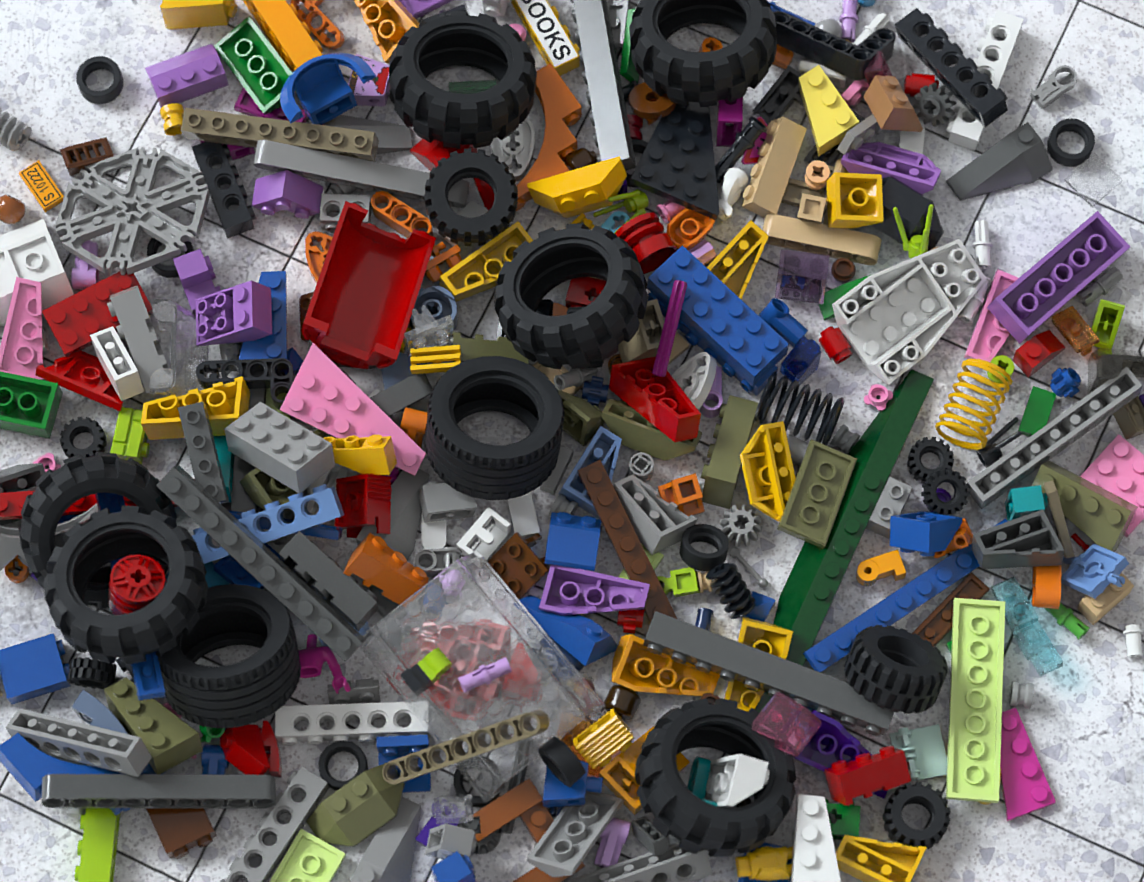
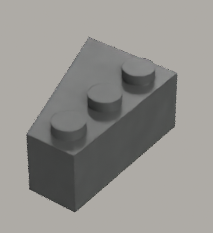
M1043 509L974 533L972 537L971 549L981 569L1062 565L1064 549Z

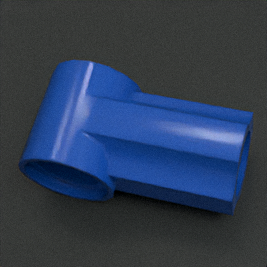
M773 298L758 316L794 347L808 330L789 314V308L783 301Z
M204 744L201 757L202 775H225L230 762L225 759L221 746Z

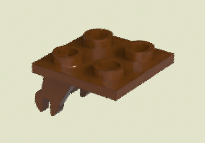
M516 532L483 566L513 602L520 600L549 571L547 565L550 564L544 563L545 557L539 559L530 548L537 544V540L542 539L539 533L524 540Z

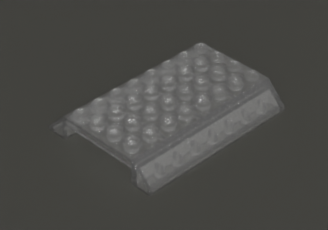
M475 551L453 562L382 618L364 637L366 641L360 646L361 650L437 744L526 712L542 710L548 715L550 724L545 732L454 764L485 804L505 788L507 781L540 756L538 750L552 737L555 736L561 739L583 720L587 722L606 707L605 703L479 551ZM440 648L452 662V666L440 679L417 697L403 681L400 674L408 668H412L434 649ZM504 657L507 658L512 670L511 673L492 680L489 685L483 684L466 693L463 692L458 677L474 672L481 665L486 666ZM532 717L531 725L534 729H536L537 720L534 717ZM509 725L508 733L511 737H513L514 729L511 725ZM486 733L485 741L490 745L491 737ZM464 741L462 747L463 750L466 753H468L469 748L467 743Z

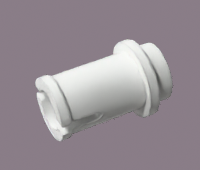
M1140 625L1125 626L1123 635H1126L1127 657L1143 656L1141 641L1143 630L1140 629Z

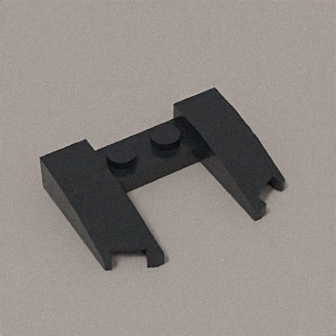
M789 65L753 109V114H759L768 125L771 121L782 117L795 101L804 107L799 90V77L802 74ZM852 110L859 123L865 120V118ZM840 143L821 156H818L815 145L804 158V162L810 164L812 160L827 162L826 164L831 166L842 154L837 150Z

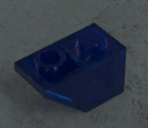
M803 335L781 363L780 372L784 376L787 375L791 383L794 380H798L800 386L818 369L821 357L820 346L813 339L809 340Z

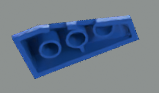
M532 595L526 596L513 604L514 608L585 666L615 652L618 645L612 636L591 619L578 614L560 615L539 610L541 599Z

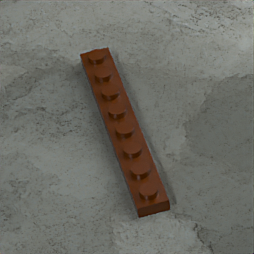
M601 460L577 470L629 580L650 584L644 608L650 624L655 611L677 619Z

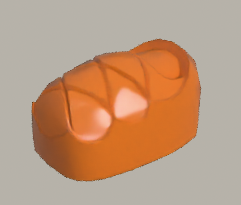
M685 208L667 225V234L670 235L677 250L682 245L687 250H690L708 235L715 224V220Z

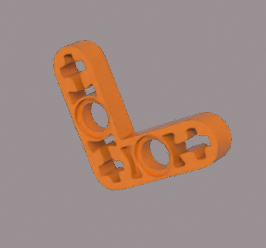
M291 0L290 4L292 3L299 16L297 18L307 24L310 31L322 44L333 50L343 45L345 38L342 31L318 8L324 0ZM300 2L304 3V6L310 11L308 15L299 9L298 4ZM316 16H321L323 19L322 25L319 28H313L312 20ZM326 30L335 35L337 39L335 42L330 41L329 36L324 33Z

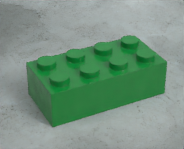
M0 372V429L50 439L63 395L59 384Z

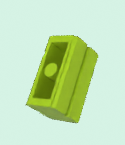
M122 407L118 414L110 453H116L118 458L124 460L131 458L142 464L143 457H148L150 444L147 443L148 437L141 425L143 410Z

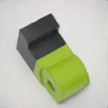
M436 648L410 669L408 668L400 675L418 697L449 670L452 662L440 648Z

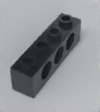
M203 142L192 146L194 157L200 172L204 176L205 184L208 186L210 197L227 239L254 229L252 220L256 219L252 206H246L244 199L248 197L243 184L238 186L236 181L239 178V174L235 164H229L227 158H230L231 154L227 144ZM215 164H222V166L218 169L212 168V166ZM224 184L231 185L228 189H220ZM231 205H239L236 210L228 209Z

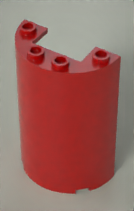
M345 201L302 325V334L305 340L310 339L332 361L359 369H368L369 365H377L378 369H382L394 364L398 358L436 238L425 231L413 229L406 240L396 233H389L379 229L374 224L364 223L363 220L368 210L356 203Z

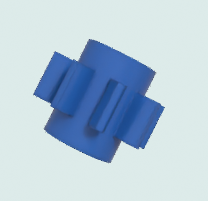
M1058 368L1051 374L1053 379L1051 380L1050 387L1057 396H1064L1065 398L1069 396L1072 398L1080 391L1078 386L1080 385L1081 378L1072 368H1064L1063 370Z

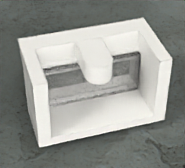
M488 507L456 545L462 550L463 558L480 570L511 533V525Z

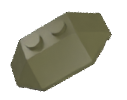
M609 399L601 415L610 431L622 439L621 445L647 453L654 458L664 461L695 451L702 437V432L698 430L697 438L674 442L623 400Z
M386 763L364 771L323 800L306 822L316 837L329 844L355 847L397 817L406 782L398 784L386 782L382 774ZM395 769L396 774L400 777L401 775L399 774L397 769Z

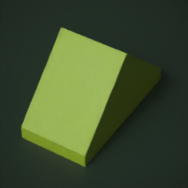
M1103 299L1100 300L1094 314L1087 345L1112 350L1125 305Z

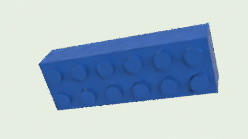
M683 245L648 277L647 289L667 308L675 280L687 283L679 319L752 387L787 355L789 343Z

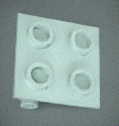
M939 724L908 730L907 727L900 728L898 732L889 734L891 745L905 753L911 777L910 782L947 775V756Z

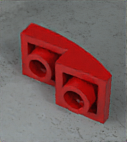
M263 720L262 728H259L265 751H270V754L266 753L270 766L269 773L273 777H282L279 745L268 721Z

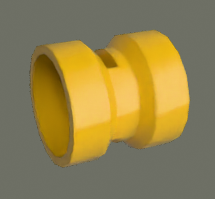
M172 103L163 106L160 109L161 118L165 121L163 124L165 134L170 136L182 134L183 105Z

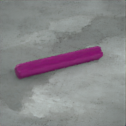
M675 280L652 371V374L658 377H665L687 289V283L681 280Z

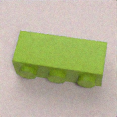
M86 808L85 814L81 815L80 829L84 831L83 840H79L77 846V854L81 858L80 866L75 868V881L114 882L120 813L115 815L110 808Z

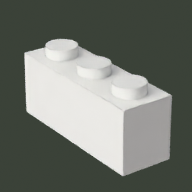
M112 326L90 335L96 356L120 400L123 401L143 393L144 389L139 372L114 327Z

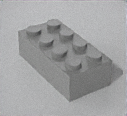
M259 402L224 428L228 451L299 494L335 466L332 443L262 402Z

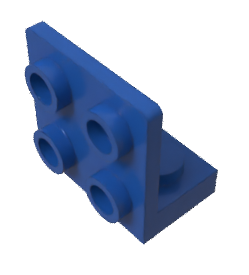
M428 735L376 737L379 765L430 747ZM418 758V766L423 769V761ZM396 766L397 771L401 775L400 768ZM431 773L405 781L402 793L430 792Z

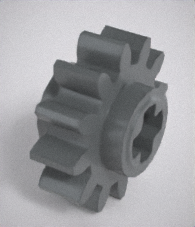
M932 83L929 87L924 86L920 88L921 93L914 96L919 102L913 105V108L920 110L917 114L918 118L925 117V125L931 121L933 127L938 126L940 123L945 124L949 121V117L955 114L954 110L950 109V107L956 105V102L949 99L953 92L946 94L944 92L946 89L945 85L937 89V84Z

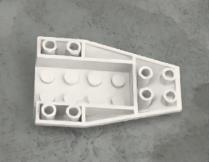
M44 219L0 236V326H5L16 277L41 282L42 311L74 295Z
M957 239L868 276L832 304L837 326L863 364L885 384L889 385L929 353L985 282L986 277L962 241Z

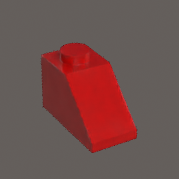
M1050 330L1033 336L1018 348L1012 361L1029 378L1066 347Z
M248 724L241 727L227 728L221 735L220 746L228 762L245 775H264L270 766L258 725Z

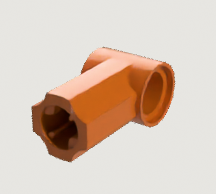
M405 407L400 428L422 448L428 412Z

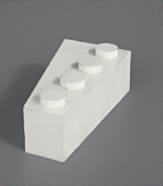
M798 794L795 809L791 882H841L825 797Z

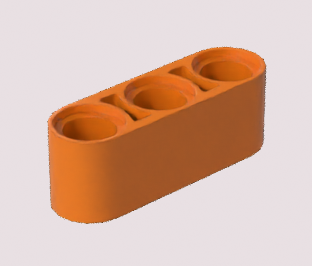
M378 191L372 196L371 207L373 215L384 224L406 238L410 236L413 229L418 230L420 228L427 229V233L433 236L430 220L388 192ZM380 203L388 204L386 208L377 207ZM401 215L408 217L404 221L397 220V218Z
M1061 565L1033 567L1032 607L1059 609L1061 600Z

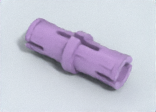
M843 0L842 15L839 18L842 28L841 38L848 39L853 43L855 42V26L858 23V16L856 15L858 0Z
M504 657L492 664L481 665L474 672L458 677L463 692L466 693L483 684L489 685L492 680L511 673L512 670L507 658Z

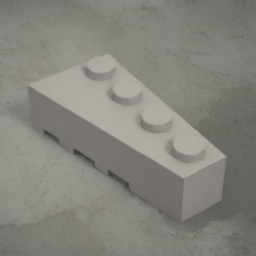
M138 286L110 295L111 302L107 303L112 317L117 316L120 325L116 326L120 339H126L129 347L126 350L136 365L146 394L174 384Z

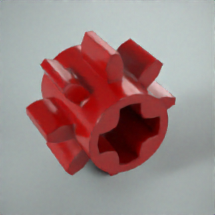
M644 609L618 611L617 625L623 626L624 633L635 634L636 628L643 627Z

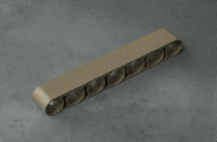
M542 710L526 712L392 760L384 765L382 770L383 778L389 784L402 783L541 734L549 727V717ZM532 717H534L537 720L536 729H534L531 725ZM509 725H511L514 729L513 737H511L508 733ZM486 733L491 737L490 745L485 741ZM464 741L468 745V753L463 750L462 745ZM441 749L446 754L445 761H443L440 757ZM418 758L423 761V769L418 766ZM396 766L401 770L400 777L396 774Z

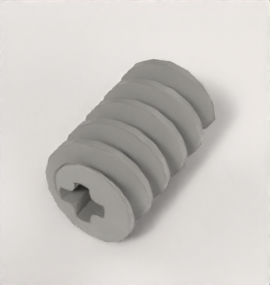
M0 108V143L3 146H7L9 150L16 151L28 141L32 129L30 126L24 129V122L20 121L17 123L16 117L9 119L10 115L8 112L1 114L2 109Z

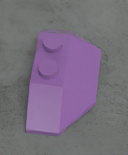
M881 142L862 143L856 151L852 149L843 155L841 159V164L849 173L882 174V178L892 176L920 194L933 190L941 174V170L924 154Z

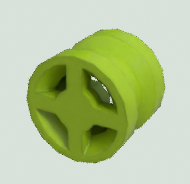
M999 355L992 359L991 363L1005 367L1004 370L1010 377L1012 376L1014 363L1009 357ZM987 371L988 378L992 382L1003 383L998 377Z

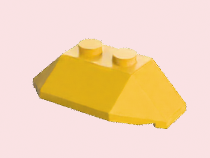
M619 156L527 183V187L536 204L567 219L581 213L584 214L611 206L614 201L609 202L608 198L618 194L627 177V173Z
M784 421L760 425L740 454L750 505L780 522L796 479Z

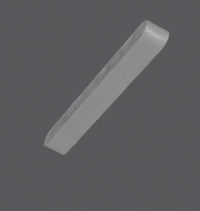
M268 140L257 141L253 163L255 167L275 172L288 170L305 178L375 192L385 191L391 195L425 201L426 181L430 178V173ZM460 180L451 187L448 194V201L451 207H466L469 189L468 181Z

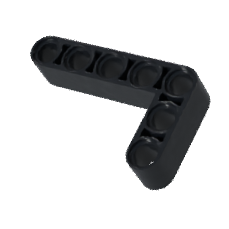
M773 12L775 14L778 45L851 79H866L892 57L896 34L892 30L878 29L860 44L855 45L785 12Z

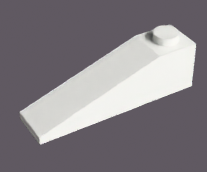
M742 754L710 760L711 767L706 792L712 794V799L718 801L719 807H732L763 788V785L767 783L769 778V770H767L769 762Z

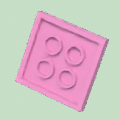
M1118 434L1080 477L1138 506L1124 536L1128 537L1144 520V455Z

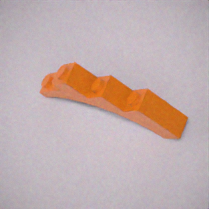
M551 63L537 71L535 93L540 101L545 117L544 141L538 158L529 173L517 185L518 203L516 211L523 208L526 202L533 199L527 183L568 172L569 169L562 160H565L569 154L577 150V140L567 125L572 126L582 117V106Z

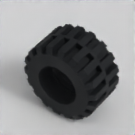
M916 781L914 785H911V782H909L902 788L901 786L898 787L891 794L883 813L884 829L889 832L888 837L891 841L894 839L897 843H902V845L922 846L930 849L941 840L950 823L951 818H949L951 812L950 807L947 808L948 801L946 797L942 798L940 796L942 792L939 789L935 791L931 789L933 785L927 783L926 786H923L922 782ZM909 804L924 806L931 815V824L928 828L922 830L910 828L902 818L903 808Z

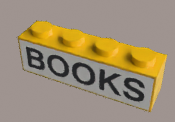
M511 0L513 8L546 65L551 63L560 76L580 67V49L576 43L572 44L569 39L571 37L567 26L565 24L561 25L558 20L560 17L555 6H550L547 0Z

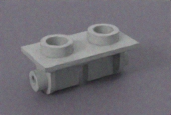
M373 678L356 680L355 688H351L349 692H346L344 687H342L338 694H336L332 684L328 685L329 704L381 703L379 680H374Z

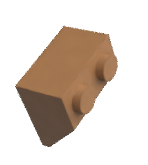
M875 75L863 97L880 128L921 132L923 127L896 77Z

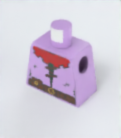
M356 54L355 56L363 59L376 75L374 79L363 84L359 76L353 70L351 71L348 85L353 91L358 106H385L389 95V65Z

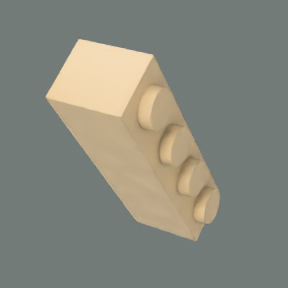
M784 116L768 124L765 142L762 143L758 150V155H760L758 162L753 166L750 173L752 177L750 184L743 192L744 200L742 207L763 218L768 214H777L807 128Z

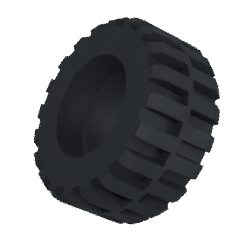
M471 148L464 149V153L461 154L454 151L450 153L448 159L443 157L438 161L437 168H432L430 178L426 181L424 195L426 212L430 218V223L434 228L438 229L442 237H449L450 242L455 244L463 242L464 246L471 247V243H478L481 246L485 245L487 240H492L509 228L510 222H513L515 218L518 189L515 184V177L513 173L509 172L508 165L505 162H499L498 156L493 153L488 156L485 150L478 149V153L471 152ZM466 178H477L488 183L494 192L492 208L484 215L474 218L463 217L455 213L448 201L449 191L455 183Z
M875 625L860 631L856 635L844 665L845 677L848 684L854 687V691L858 695H863L865 700L870 703L874 702L878 704V707L883 709L885 707L897 713L901 711L904 714H911L912 712L917 714L931 708L938 698L948 673L946 659L941 655V651L937 647L934 648L928 640L920 638L921 636L907 632L908 630L902 628L896 629L894 626L887 625L883 627L882 625Z

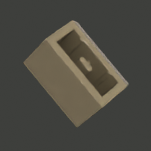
M657 299L647 301L644 318L639 319V329L629 343L623 340L618 345L622 363L655 357L657 355L664 325V319Z

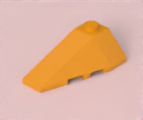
M632 634L621 636L612 661L613 683L635 692L702 696L705 693H714L720 674L712 671L709 673L702 672L695 668L696 665L688 662L685 664L678 663L671 659L672 656L664 653L661 655L654 654L648 651L646 646H643L644 639Z

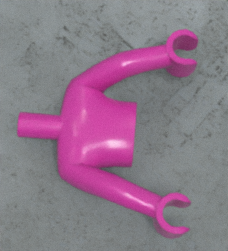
M309 634L307 636L306 649L298 650L301 665L300 678H311L320 675L323 664L327 662L334 677L332 686L336 694L339 693L342 687H344L346 692H349L351 687L346 678L343 677L340 665L332 650L328 646L317 647V636Z

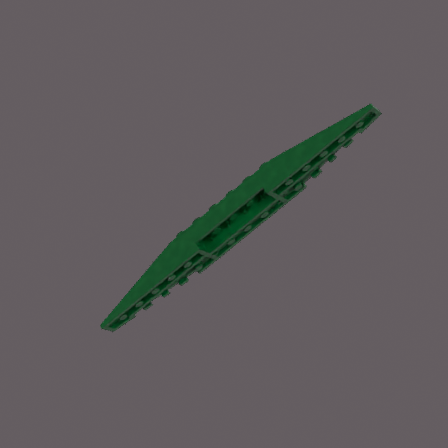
M911 369L893 393V398L887 402L886 409L878 413L848 455L856 458L857 461L826 546L822 549L806 541L804 542L779 597L773 625L793 631L788 655L785 660L804 666L807 659L803 653L813 647L868 525L871 514L894 469L934 381L933 378ZM765 691L754 710L766 717L764 723L766 726L775 729L787 704V699H774Z

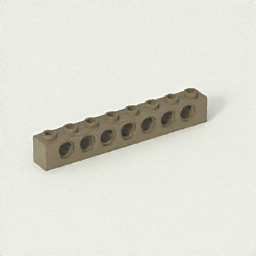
M185 108L181 132L186 139L251 148L257 147L258 140H268L373 162L376 161L379 143L377 135L372 131L302 122L290 123L286 120Z

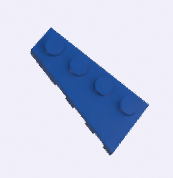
M286 271L261 272L258 283L271 288L272 335L254 341L243 342L239 360L272 358L288 360Z

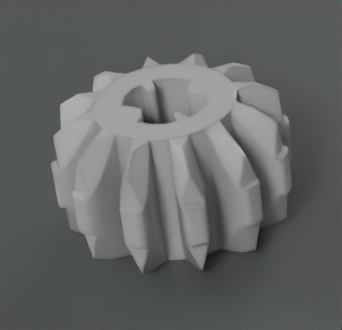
M745 504L742 505L741 510H738L737 506L733 505L732 512L725 510V518L720 519V525L723 527L721 531L728 535L729 543L733 539L736 540V547L740 546L741 541L748 547L750 539L757 541V533L762 531V526L759 525L761 517L754 516L756 512L754 508L747 512ZM742 522V525L745 524V529H740V526L737 528V523Z

